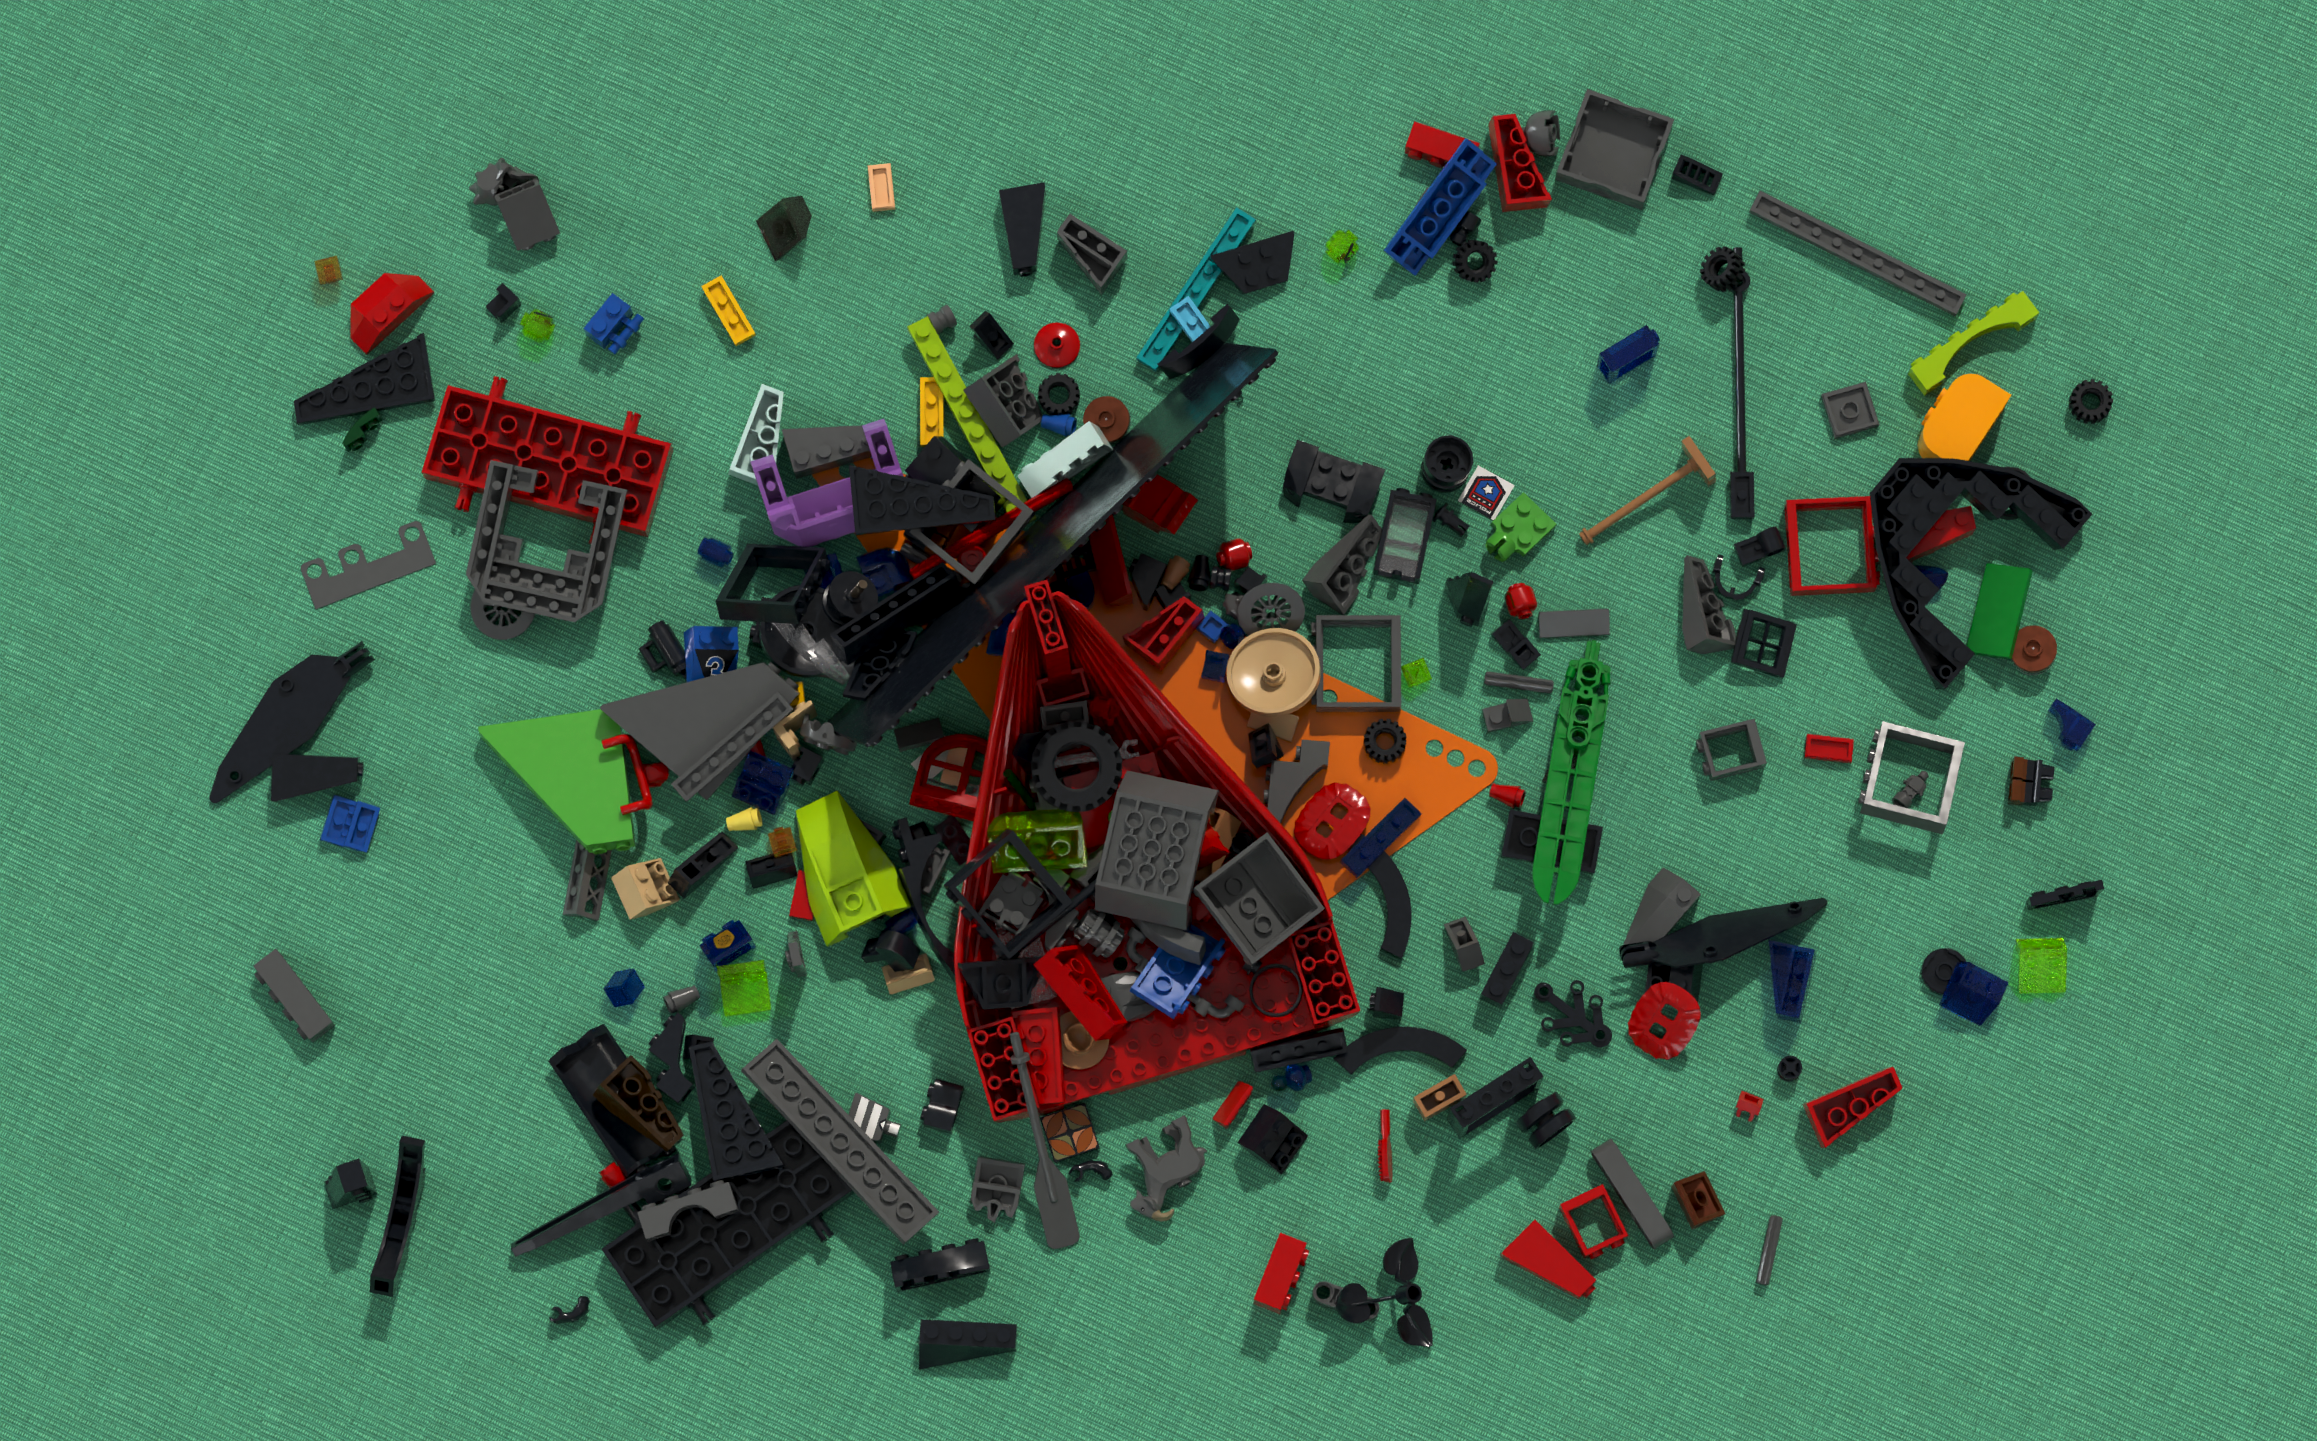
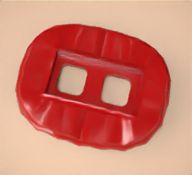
M1334 782L1330 785H1325L1319 792L1313 795L1301 810L1299 817L1295 821L1294 834L1298 843L1317 858H1337L1346 852L1361 835L1370 819L1371 808L1366 797L1348 784ZM1338 803L1348 809V813L1341 820L1331 814V810ZM1322 822H1327L1334 828L1327 838L1316 832V829Z
M1660 982L1654 984L1636 1003L1628 1022V1035L1633 1039L1635 1046L1641 1048L1645 1053L1652 1055L1655 1059L1669 1060L1676 1057L1687 1046L1697 1029L1701 1016L1699 1004L1688 991L1674 983ZM1665 1004H1669L1678 1010L1674 1020L1662 1014L1661 1011ZM1654 1023H1658L1666 1028V1034L1662 1039L1650 1032V1028Z

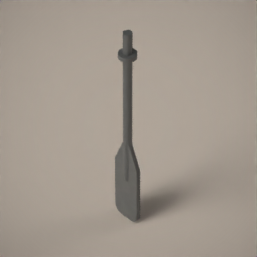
M1014 1032L1010 1034L1014 1055L1010 1059L1012 1064H1017L1039 1156L1033 1187L1047 1244L1053 1249H1059L1075 1244L1079 1240V1230L1067 1180L1048 1156L1026 1064L1030 1060L1029 1053L1023 1052L1019 1032Z

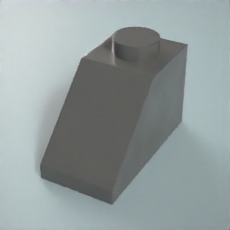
M1466 916L1444 924L1456 960L1463 972L1485 964L1479 941Z

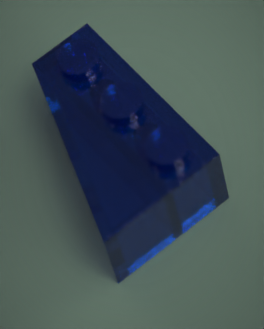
M1768 940L1776 1015L1778 1019L1801 1023L1817 954L1814 949Z

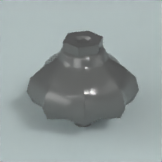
M1237 592L1226 594L1225 601L1222 603L1226 614L1236 620L1238 605L1244 596Z

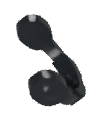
M1718 554L1713 565L1718 592L1725 598L1744 600L1745 597L1753 592L1756 586H1760L1764 578L1765 568L1759 567L1752 586L1746 592L1734 594L1736 588L1731 587L1729 593L1720 582V571L1724 556Z

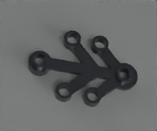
M1575 980L1570 985L1575 1010L1553 993V988L1550 984L1539 983L1535 987L1534 997L1537 1001L1542 1003L1549 1002L1568 1017L1562 1019L1544 1018L1541 1022L1543 1031L1551 1032L1554 1029L1578 1026L1587 1031L1586 1033L1574 1035L1571 1032L1562 1033L1560 1036L1561 1045L1569 1047L1576 1043L1591 1042L1593 1046L1602 1048L1611 1042L1612 1032L1608 1026L1603 1024L1601 1009L1603 999L1601 996L1593 995L1589 999V1006L1593 1009L1594 1024L1586 1019L1582 994L1584 991L1583 982ZM1579 984L1581 991L1575 992L1573 985ZM1541 988H1546L1548 990V994L1546 996H1542L1540 994L1539 990ZM1597 998L1600 1000V1005L1593 1006L1591 1001ZM1551 1021L1553 1027L1550 1029L1545 1028L1544 1022ZM1598 1031H1602L1605 1034L1603 1039L1596 1037ZM1565 1035L1571 1037L1570 1043L1563 1042Z

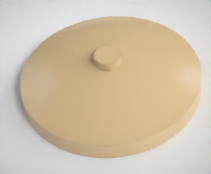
M1268 628L1247 636L1236 646L1229 658L1226 674L1234 699L1244 709L1260 716L1278 717L1300 709L1312 698L1320 682L1321 667L1314 647L1305 637L1288 629Z

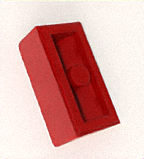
M1238 1081L1214 1115L1213 1120L1225 1129L1228 1128L1252 1094L1253 1087Z

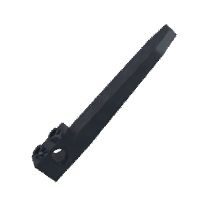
M678 1153L628 1177L532 1230L513 1242L511 1250L515 1257L529 1252L643 1198L647 1204H661L668 1196L675 1193L678 1195L686 1191L691 1186V1176ZM662 1178H667L671 1182L667 1185H662L658 1181Z

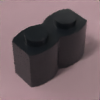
M936 1079L935 1084L930 1083L927 1092L930 1102L928 1107H923L920 1120H924V1127L952 1134L964 1086Z

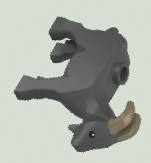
M1185 1115L1162 1128L1166 1135L1174 1139L1175 1150L1158 1157L1152 1149L1147 1136L1141 1140L1138 1138L1125 1146L1130 1153L1138 1158L1143 1167L1148 1194L1147 1196H1142L1141 1192L1137 1189L1136 1198L1130 1202V1206L1140 1214L1155 1221H1168L1174 1214V1209L1161 1213L1166 1191L1177 1185L1179 1188L1192 1183L1191 1178L1196 1176L1205 1165L1204 1154L1207 1153V1150L1203 1147L1195 1148L1192 1144L1191 1130Z

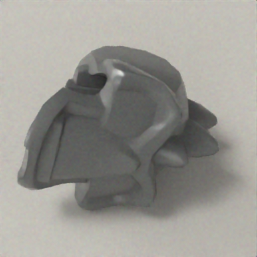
M501 157L495 165L489 163L483 172L475 173L477 181L469 187V190L475 194L473 201L475 205L488 204L498 206L494 195L535 178L538 179V177L532 173H526L516 166L513 167Z

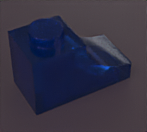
M2056 698L2048 711L2055 716L2060 726V736L2057 739L2061 741V745L2066 749L2078 751L2096 724Z

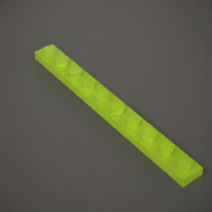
M927 316L907 326L913 341L983 471L1023 503L1026 502V497L986 423L981 419L980 414L963 391L966 386L929 317ZM1007 500L1003 508L1007 513L1016 508V506ZM1034 515V517L1030 520V522L1036 520V516H1035V515Z

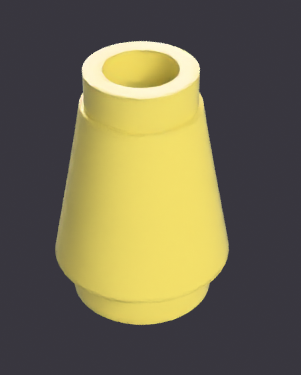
M750 807L731 817H727V828L729 831L757 830L758 827L762 826V817L759 809Z

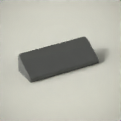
M1609 609L1539 612L1538 614L1539 638L1610 635Z

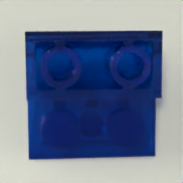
M750 751L742 772L737 779L732 797L775 815L789 788L788 783L793 768Z

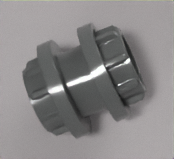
M1089 909L1074 929V936L1078 939L1077 944L1084 947L1089 943L1094 947L1093 955L1096 957L1100 955L1105 958L1110 957L1125 935L1124 930L1120 928L1121 923L1115 919L1110 924L1104 920L1106 912H1097L1094 909Z

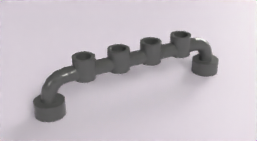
M1131 926L1127 932L1130 938L1127 942L1126 951L1129 958L1137 964L1135 969L1141 973L1149 960L1136 951V945L1138 942L1143 944L1147 937L1141 931ZM1198 994L1195 997L1190 995L1187 999L1195 1004L1193 1009L1204 1017L1208 1013L1216 1018H1226L1232 1015L1235 1010L1240 1012L1245 1003L1232 994H1229L1224 1002L1228 1005L1224 1009L1216 1008Z

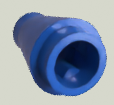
M1044 414L1042 417L1041 428L1048 429L1065 437L1076 431L1077 419L1072 417L1071 414Z

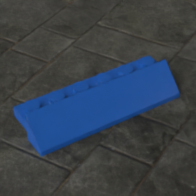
M1465 138L1383 251L1392 260L1416 276L1427 259H1433L1487 185L1484 181L1497 163Z

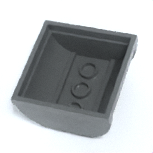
M1268 832L1194 887V891H1192L1196 898H1200L1243 955L1244 962L1250 966L1325 909Z

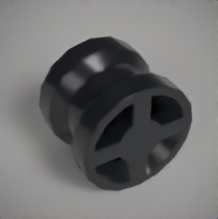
M1213 566L1210 589L1219 587L1224 591H1229L1231 569H1220L1218 566Z
M1795 1056L1784 1057L1777 1067L1779 1077L1787 1082L1796 1080L1802 1072V1063Z

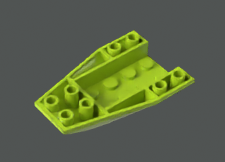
M835 791L796 810L809 905L827 947L848 938L847 932L884 914L892 917L912 907L895 865L839 791Z

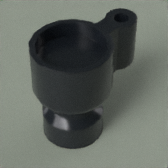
M1467 211L1457 224L1456 231L1451 233L1448 240L1461 247V243L1468 242V236L1476 232L1482 220Z

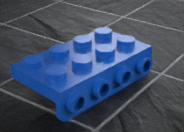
M1191 925L1188 933L1203 936L1206 942V952L1201 965L1182 960L1159 947L1130 989L1131 993L1172 1019H1175L1178 1013L1183 1014L1190 1004L1187 999L1190 995L1195 997L1202 986L1199 983L1202 977L1208 978L1214 968L1211 964L1215 959L1219 961L1226 951L1223 947L1225 939L1221 938L1220 941H1217L1194 925Z

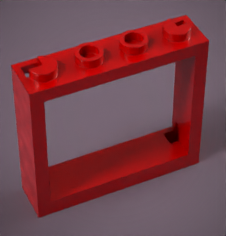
M1870 496L1786 500L1784 511L1790 596L1875 592L1877 585H1880V572L1875 569V562H1878L1879 558L1877 550L1874 548L1873 540H1875L1874 526H1872ZM1861 509L1867 583L1802 586L1797 512Z

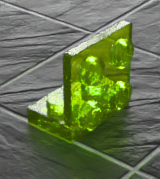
M2016 939V950L2019 956L2018 992L2020 994L2066 992L2067 947L2064 939Z
M764 960L717 966L724 1015L726 1017L771 1010L767 970Z

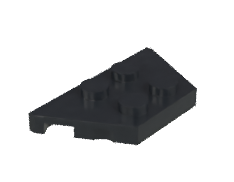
M1294 230L1211 255L1209 259L1224 272V276L1232 281L1243 295L1286 282L1289 276Z
M1043 956L958 963V968L980 1009L1028 1006L1032 996V989L1036 986L1039 979L1037 977L1039 971L1034 964Z

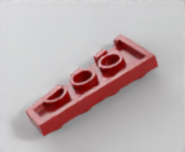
M1058 1007L1011 1011L1024 1052L1029 1053L1030 1060L1027 1063L1031 1071V1078L1039 1104L1065 1103L1060 1009Z

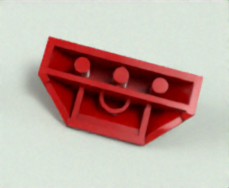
M384 273L351 303V340L368 355L434 294V291L419 276Z

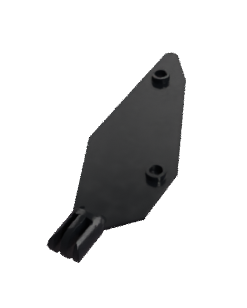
M363 641L339 657L310 655L271 683L218 768L209 796L212 803H219L271 767L273 754H290L314 736L351 676L375 660L373 656H368L370 651L364 648L365 644ZM234 773H239L237 780H232Z
M1818 898L1708 916L1654 942L1644 941L1620 946L1619 952L1625 968L1650 965L1655 962L1673 968L1723 961L1807 921L1827 905V900L1825 898Z

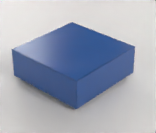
M1210 611L1196 630L1215 644L1229 627V624Z

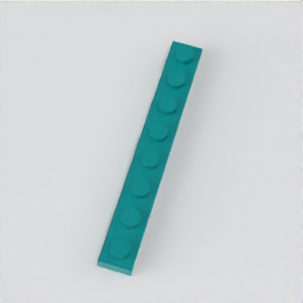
M1236 207L1170 308L1188 296L1197 308L1200 307L1223 272L1215 263L1210 261L1209 256L1239 247L1255 224V218ZM1170 308L1136 357L1137 361L1155 372L1159 368L1158 363L1168 355L1183 332V329L1171 314Z

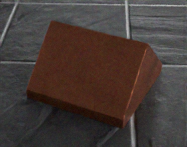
M1705 1171L1678 1180L1671 1186L1692 1230L1726 1214Z

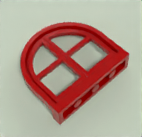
M955 734L945 736L933 742L921 757L909 805L974 821L978 797L965 794L969 775L979 778L982 776V771L971 769L975 751L985 755L987 740L973 735ZM968 748L963 767L935 760L941 753L947 750ZM931 765L961 773L957 792L926 784Z

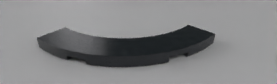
M1361 834L1352 846L1349 855L1362 863L1375 876L1385 897L1388 923L1385 938L1380 949L1402 959L1411 930V903L1407 886L1399 869L1389 855L1375 842Z
M1393 1027L1374 1031L1360 1037L1347 1046V1053L1338 1054L1333 1060L1352 1075L1364 1063L1379 1055L1389 1052L1414 1051L1436 1058L1452 1069L1467 1052V1049L1449 1037L1435 1031L1416 1027Z

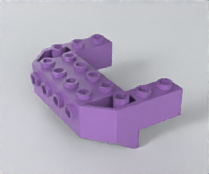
M881 419L862 425L876 468L873 470L903 476L885 420ZM773 454L751 461L775 535L797 546L811 547L855 532L850 477L787 497Z

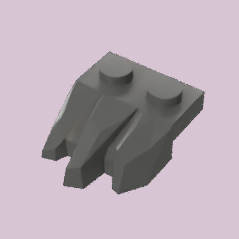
M1127 972L1102 978L1103 984L1126 1021L1131 1022L1144 1018L1156 1010L1155 1007L1147 1004V1002L1130 992L1140 973Z
M978 1156L971 1193V1202L975 1211H980L983 1206H987V1218L994 1223L999 1211L1002 1209L1005 1210L1007 1216L1012 1218L1019 1203L1025 1163Z

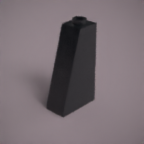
M1044 182L999 190L1013 273L1020 277L1030 276L1033 274L1032 272L1037 271L1046 196Z
M275 753L272 758L271 801H279L359 781V776H363L364 763L360 762V757Z

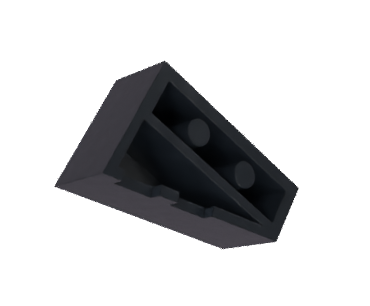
M359 1158L336 1166L331 1172L332 1175L328 1176V1180L324 1182L332 1210L359 1201V1203L368 1202L373 1199V1195L378 1194L369 1167Z

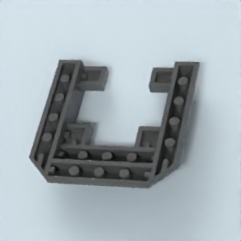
M490 460L466 576L482 601L488 604L570 622L580 620L603 605L628 490L583 480L578 503L599 508L589 553L568 549L562 572L519 562L524 539L503 535L513 489L534 493L539 471Z

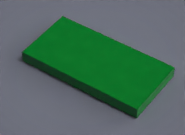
M1986 563L1967 642V647L1975 655L2012 660L2033 572L2030 568Z

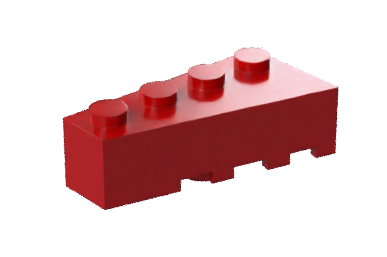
M1516 114L1493 116L1488 127L1494 162L1497 163L1495 171L1502 212L1547 208L1552 198L1546 190L1544 179L1537 169L1535 158L1528 148L1526 137Z
M1079 944L1052 948L1034 964L1036 969L1095 1041L1110 1039L1128 1023Z
M1893 1066L1802 1105L1821 1148H1826L1877 1107L1902 1090L1903 1087Z

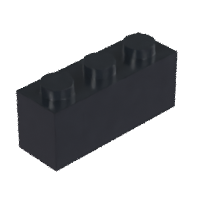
M1515 932L1512 933L1480 995V999L1499 1009L1502 1008L1534 942Z

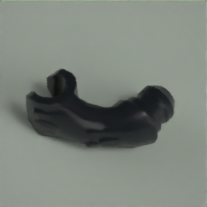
M1088 1160L1087 1162L1074 1165L1069 1170L1068 1175L1075 1170L1079 1171L1080 1176L1074 1182H1080L1083 1179L1084 1173L1092 1170L1100 1175L1103 1180L1107 1181L1113 1176V1172L1108 1168L1109 1166L1106 1162Z
M580 1296L572 1312H563L559 1307L551 1308L552 1311L559 1312V1317L556 1319L549 1317L550 1321L561 1324L579 1320L589 1312L588 1305L590 1299Z

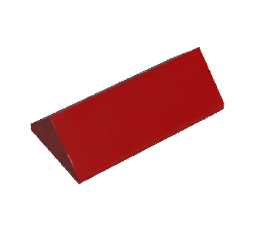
M1111 514L1105 520L1106 525L1098 532L1094 531L1090 534L1089 540L1105 605L1133 604L1132 591L1114 518Z

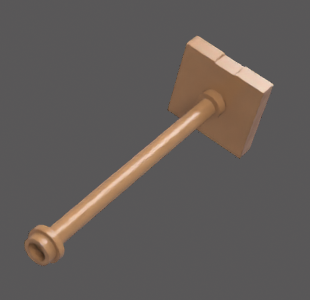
M1688 436L1682 440V449L1689 458L1686 465L1589 530L1583 528L1582 532L1579 533L1583 542L1586 545L1594 543L1592 538L1692 471L1694 473L1698 471L1708 487L1716 482V473L1691 437Z

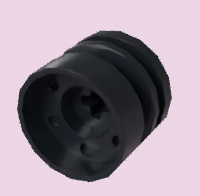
M1452 435L1441 436L1433 440L1427 447L1421 463V476L1424 482L1432 490L1441 493H1450L1460 489L1466 482L1473 465V453L1469 445L1461 438ZM1448 464L1449 468L1446 471L1443 470L1442 467Z

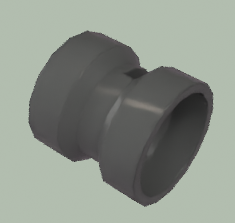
M948 305L941 307L936 313L930 312L926 314L937 334L942 333L947 327L952 328L957 325L955 316Z

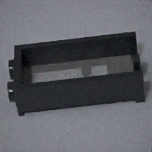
M1403 488L1391 490L1373 575L1419 584L1437 501L1432 495L1427 493H1419V495L1410 494L1409 490Z

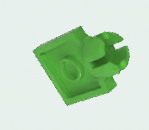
M1523 492L1491 522L1490 526L1494 528L1495 533L1487 539L1485 546L1490 554L1500 547L1497 550L1498 554L1494 557L1500 562L1506 561L1516 552L1524 557L1557 524Z

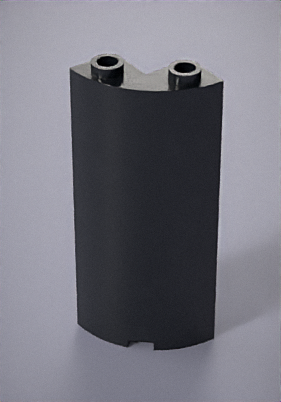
M605 1024L590 1029L577 1042L561 1048L548 1062L624 1175L628 1177L649 1168L648 1165L663 1155L668 1157L677 1151L675 1146L682 1141V1138L667 1152L611 1113L593 1096L598 1086L627 1059Z

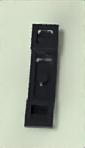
M1226 304L1210 318L1214 324L1181 353L1174 349L1158 363V366L1169 379L1176 378L1195 369L1209 359L1228 340L1240 320L1229 304Z

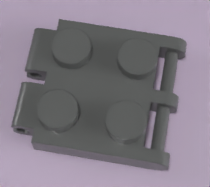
M1011 870L1008 876L1004 874L1001 876L978 914L995 922L996 927H1003L1016 936L1029 924L1043 902L1040 896L1044 890L1030 881L1026 887H1023L1022 885L1026 879ZM986 910H989L990 912L994 913L995 915L1000 917V919H997L996 917L987 913ZM1006 921V922L1010 923L1011 925H1013L1014 927L1018 928V931H1016V930L1013 929L1012 927L1008 926V925L1005 924L1004 922Z

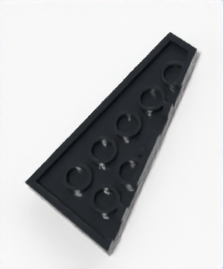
M422 333L416 336L417 338L397 346L398 348L387 354H382L351 370V373L332 380V383L320 389L317 388L294 400L297 424L304 425L365 414L374 407L377 411L436 401L425 334Z
M707 1042L690 1046L689 1051L713 1181H727L783 1168L782 1161L714 1044Z

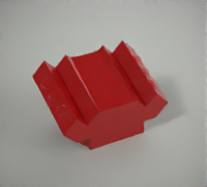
M1157 475L1152 481L1145 482L1140 486V492L1134 498H1128L1122 504V510L1124 515L1157 534L1160 531L1175 535L1198 499Z

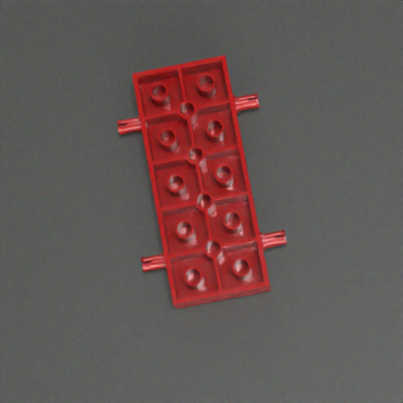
M497 376L493 377L489 395L450 385L447 386L421 473L427 480L460 489L455 509L459 511L463 509V512H469L473 494L476 492L484 493L490 460L538 470L539 474L535 492L529 493L513 489L511 502L593 523L594 528L588 542L590 545L599 508L578 503L583 480L626 489L628 491L619 530L648 537L673 454V447L671 443L637 435L636 431L641 418L640 414L634 413L633 415L632 411H627L623 430H618L503 400L502 397L508 380L504 378L499 380Z

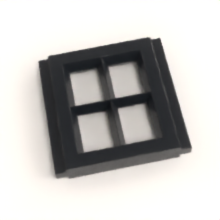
M1743 609L1730 662L1768 675L1784 678L1797 624L1750 609ZM1754 620L1766 624L1762 640L1750 637ZM1770 625L1782 629L1779 645L1766 642ZM1749 641L1761 645L1757 661L1745 658ZM1765 646L1777 650L1773 666L1761 663Z

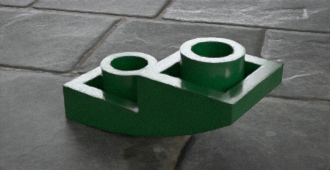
M375 407L364 414L345 436L342 444L347 452L351 450L356 451L363 447L364 442L367 441L363 432L366 430L372 431L379 426L382 418Z

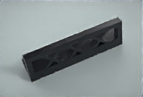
M1342 1027L1250 1049V1055L1255 1073L1347 1053L1348 1049Z

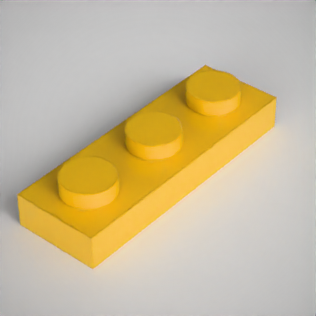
M722 275L701 286L735 346L756 336Z
M920 377V447H925L934 436L944 437V396L934 377Z

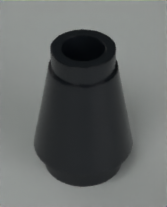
M1205 555L1195 556L1187 581L1190 589L1194 591H1206L1210 585L1209 557Z

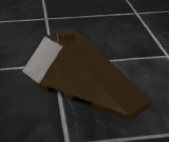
M630 1055L598 1086L593 1096L611 1113L668 1152L684 1134L671 1111L667 1110L663 1103L662 1095L654 1087L649 1072Z

